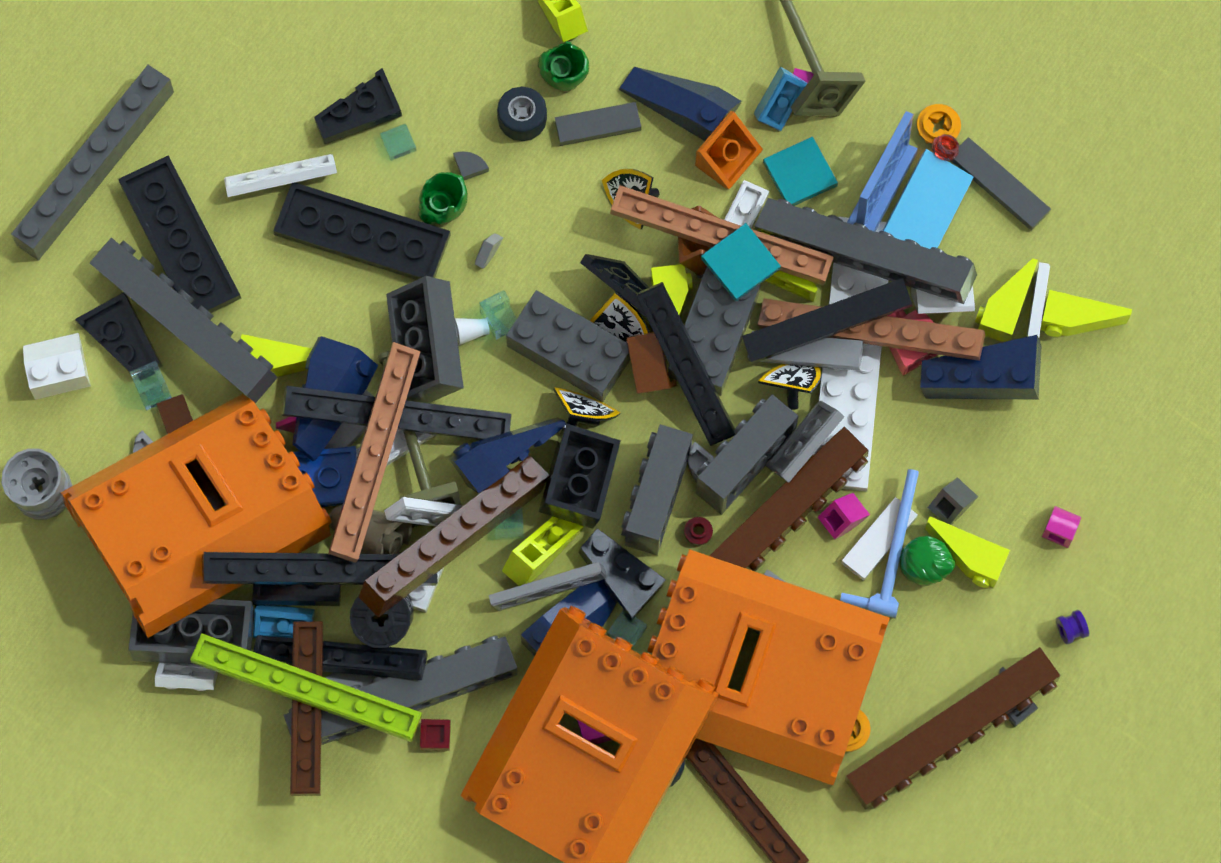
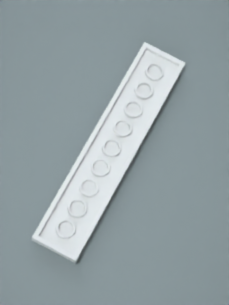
M839 217L846 223L849 219L847 217ZM881 221L876 232L883 231L887 222ZM833 262L829 304L887 284L888 280ZM864 344L860 371L822 367L819 401H823L837 409L845 417L814 452L813 456L844 426L869 450L866 466L858 473L853 471L846 477L848 482L842 489L866 492L868 489L882 346Z

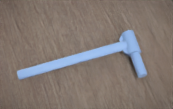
M912 469L907 471L881 593L875 594L870 599L842 593L840 601L887 617L896 618L899 603L895 597H892L919 471Z

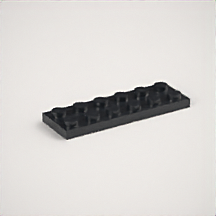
M169 155L118 179L166 276L175 283L172 287L177 293L181 289L194 299L191 304L196 309L202 305L210 313L241 299L240 293Z
M295 182L290 186L273 230L276 236L416 280L424 276L435 278L451 236L449 230Z

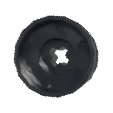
M358 595L350 610V625L355 636L362 643L373 648H387L397 644L407 634L413 621L414 606L410 596L407 595L384 614H388L389 617L385 619L384 623H380L379 619H374L373 616L375 614Z

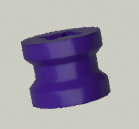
M1080 610L1073 611L1068 617L1059 616L1056 618L1059 634L1065 644L1073 643L1074 639L1078 637L1083 639L1089 637L1088 625Z

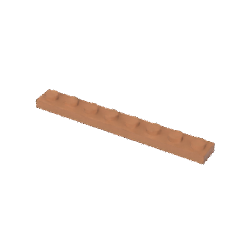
M621 185L618 188L610 211L612 215L710 248L741 227V225ZM751 229L781 265L779 271L821 285L825 284L833 256Z
M764 298L758 326L763 329L821 307ZM884 316L826 338L860 340L864 344L980 361L985 331Z
M395 342L390 347L328 554L355 563L359 559L420 355L418 350Z

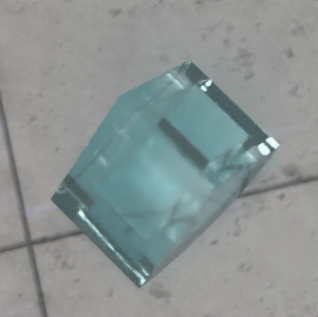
M156 361L130 371L146 411L156 407V403L172 398Z

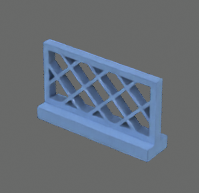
M907 111L904 113L847 223H860L869 230L876 232L917 155L918 148L909 145L914 114Z

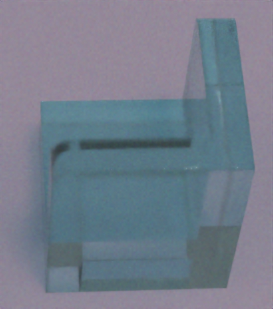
M505 290L479 302L480 313L483 318L487 319L489 329L497 340L507 335L517 318L510 308V299Z

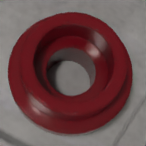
M694 517L686 523L684 535L691 544L697 546L704 545L712 538L713 527L707 519ZM697 526L704 529V532L700 535L695 534L693 531Z

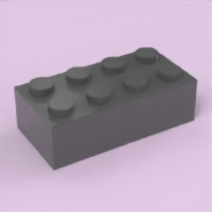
M706 267L684 326L718 395L721 396L742 342V336L745 334L757 302L760 284L735 302L711 270ZM669 365V378L677 380L671 366Z
M424 276L387 293L392 343L395 342L420 351L406 401L430 403L463 389L450 281Z
M537 290L506 335L507 347L601 402H604L631 360L627 342Z
M773 394L767 400L761 399L752 410L754 415L748 421L742 420L735 428L734 433L736 435L730 442L727 440L723 441L715 451L717 456L712 462H704L696 473L698 475L695 481L697 483L696 494L721 515L762 471L770 458L796 429L798 415Z
M661 424L657 433H651L647 446V457L649 459L643 458L639 470L640 477L638 483L641 484L640 486L634 485L630 498V509L632 511H626L621 526L623 528L621 535L625 536V546L658 556L687 466L689 453L692 448L693 434Z
M217 599L147 638L133 615L129 641L131 658L133 661L193 664L190 659L201 633L251 651L255 613L252 601Z

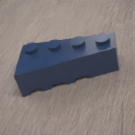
M1032 335L984 346L980 361L952 356H941L923 360L920 388L926 399L1039 400L1042 349L1038 335Z

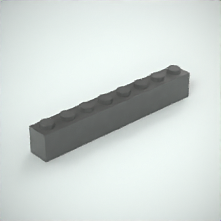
M150 65L145 67L11 233L16 246L38 261L172 96L174 90L168 77Z
M768 198L754 226L756 231L764 232L833 256L832 262L890 281L903 278L905 285L961 304L965 303L977 277L974 263L967 257L961 255L954 257L936 247H931L930 249L922 247L911 239L903 241L894 238L893 235L885 231H879L878 233L869 230L860 223L850 224L843 222L842 219L834 215H828L827 217L818 214L809 207L799 208L793 206L784 199L774 200Z
M110 238L90 261V264L246 396L257 403L278 378L270 371L274 366L261 355L258 359L250 353L254 349L241 338L238 342L233 340L231 336L234 332L222 322L218 326L211 321L214 316L202 305L196 309L191 304L194 299L181 289L177 293L171 287L175 283L163 273L159 276L152 271L155 266L143 256L140 260L135 258L133 254L136 250L124 240L119 244L113 238Z
M492 636L483 640L482 645L473 648L469 645L463 646L455 650V654L444 658L443 655L430 658L427 660L422 680L376 677L372 680V684L363 687L360 685L351 687L419 711L517 676V666L506 636L501 638ZM292 708L288 710L289 713L284 714L290 736ZM322 710V745L370 728Z

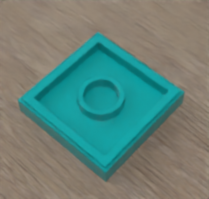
M813 136L763 159V164L782 199L790 202L793 206L838 186V182Z
M747 223L701 255L702 261L735 302L781 268V265Z

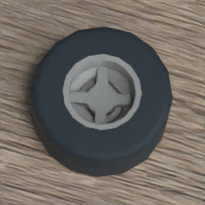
M523 86L512 88L505 92L499 100L497 107L500 129L506 136L517 141L532 140L540 135L547 121L546 103L540 93L532 88Z

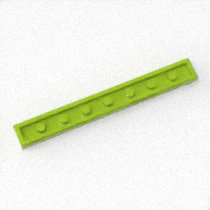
M202 633L190 659L193 664L412 742L422 717V713Z

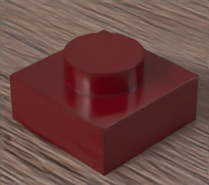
M421 719L420 750L450 751L451 720Z

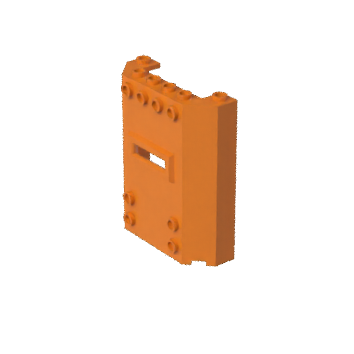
M244 394L237 396L61 492L65 507L77 526H82L129 601L133 615L147 638L243 585L203 584V552L301 553L331 536L329 524L332 523L327 511L321 508L312 490L315 486L307 473H301L298 468L300 463L296 455L292 451L287 452L284 447L286 443L279 430L273 431L269 425L271 424L270 417L265 409L259 410L255 402ZM197 459L226 504L216 511L185 466Z
M689 549L687 556L682 554L677 567V571L680 572L678 580H671L666 595L671 600L668 609L663 607L657 621V624L661 625L658 637L652 636L647 652L652 653L653 656L659 659L657 664L666 669L671 666L685 674L684 679L689 682L692 680L699 681L702 678L715 686L714 691L720 694L696 739L833 786L890 618ZM749 627L761 632L741 691L739 692L728 688Z
M570 606L569 609L564 607L556 615L460 796L468 802L476 803L474 809L482 816L564 863H628L720 694L714 691L715 686L702 678L699 681L692 680L689 682L684 679L685 674L671 666L666 669L657 664L659 659L644 651L641 655L632 650L633 645L620 637L614 640L605 635L607 630L584 618L586 613L574 606ZM567 713L621 744L615 756L560 725L559 723L563 715Z

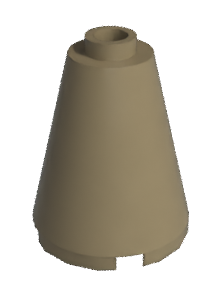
M343 504L339 507L336 506L330 514L331 528L334 531ZM373 510L360 554H400L401 552L399 551L403 543L409 544L412 523L390 521L386 519L385 512Z

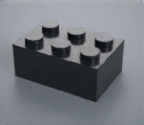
M566 424L559 434L549 471L550 476L546 482L539 512L593 529L601 518L621 440Z

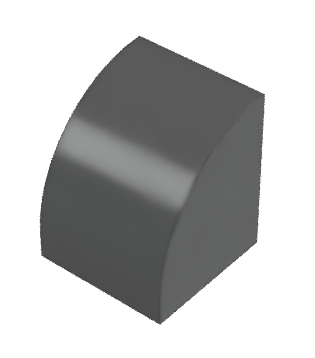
M957 477L942 488L927 508L941 521L952 525L979 496Z

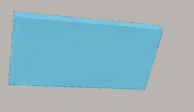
M926 149L921 155L883 231L903 241L911 239L922 247L929 249L931 247L938 248L974 177Z

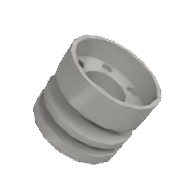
M41 449L20 451L7 461L2 471L1 483L4 492L24 515L33 519L47 520L59 515L66 508L61 492L73 485L68 473L50 453ZM40 485L43 487L41 492H39L38 488Z

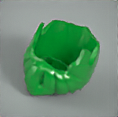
M568 41L546 52L544 51L540 55L538 62L542 79L551 87L560 91L575 89L589 74V59L581 48Z
M441 172L426 180L420 191V203L418 205L420 210L418 215L423 223L443 225L457 219L464 212L467 205L468 192L463 176L450 172Z
M930 536L913 539L903 548L900 556V569L904 577L921 586H929L941 582L943 578L947 577L954 570L956 565L947 546L942 541Z

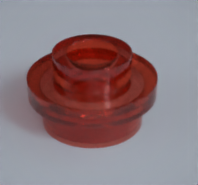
M948 134L936 137L931 145L933 153L944 161L954 160L959 152L958 141Z

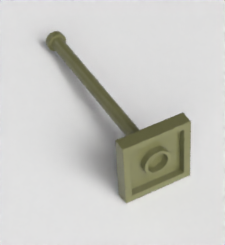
M780 0L814 75L792 104L791 109L794 115L840 116L866 82L861 72H824L792 0Z
M389 351L383 352L378 356L380 364H383L384 367ZM403 430L421 491L401 496L400 499L407 497L461 505L456 481L432 488L416 433ZM412 523V528L421 526L420 524Z

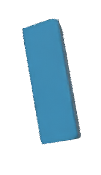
M780 67L754 112L757 120L781 131L792 113V104L808 83Z
M257 605L254 613L253 637L257 638V635L293 638V622L314 621L315 609Z

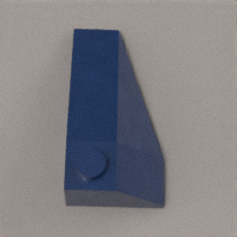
M638 67L632 69L619 88L620 91L703 141H706L730 111L736 112L742 102L717 86Z
M321 336L318 337L307 358L305 369H308L306 384H303L302 388L362 395L367 389L378 365L359 348ZM297 417L292 445L311 461H315L342 423Z
M556 417L472 442L471 444L464 443L453 451L455 455L449 458L467 487L480 493L509 472L507 466L510 463L514 464L518 461H523L529 456V448L532 445L538 447L544 444L566 425V422Z
M602 580L580 586L521 634V643L535 656L561 608L566 607L569 609L570 606H574L586 613L584 618L603 627L618 602L615 603L609 595L610 591Z

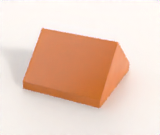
M730 111L696 151L695 166L724 188L730 189L763 149L736 113Z

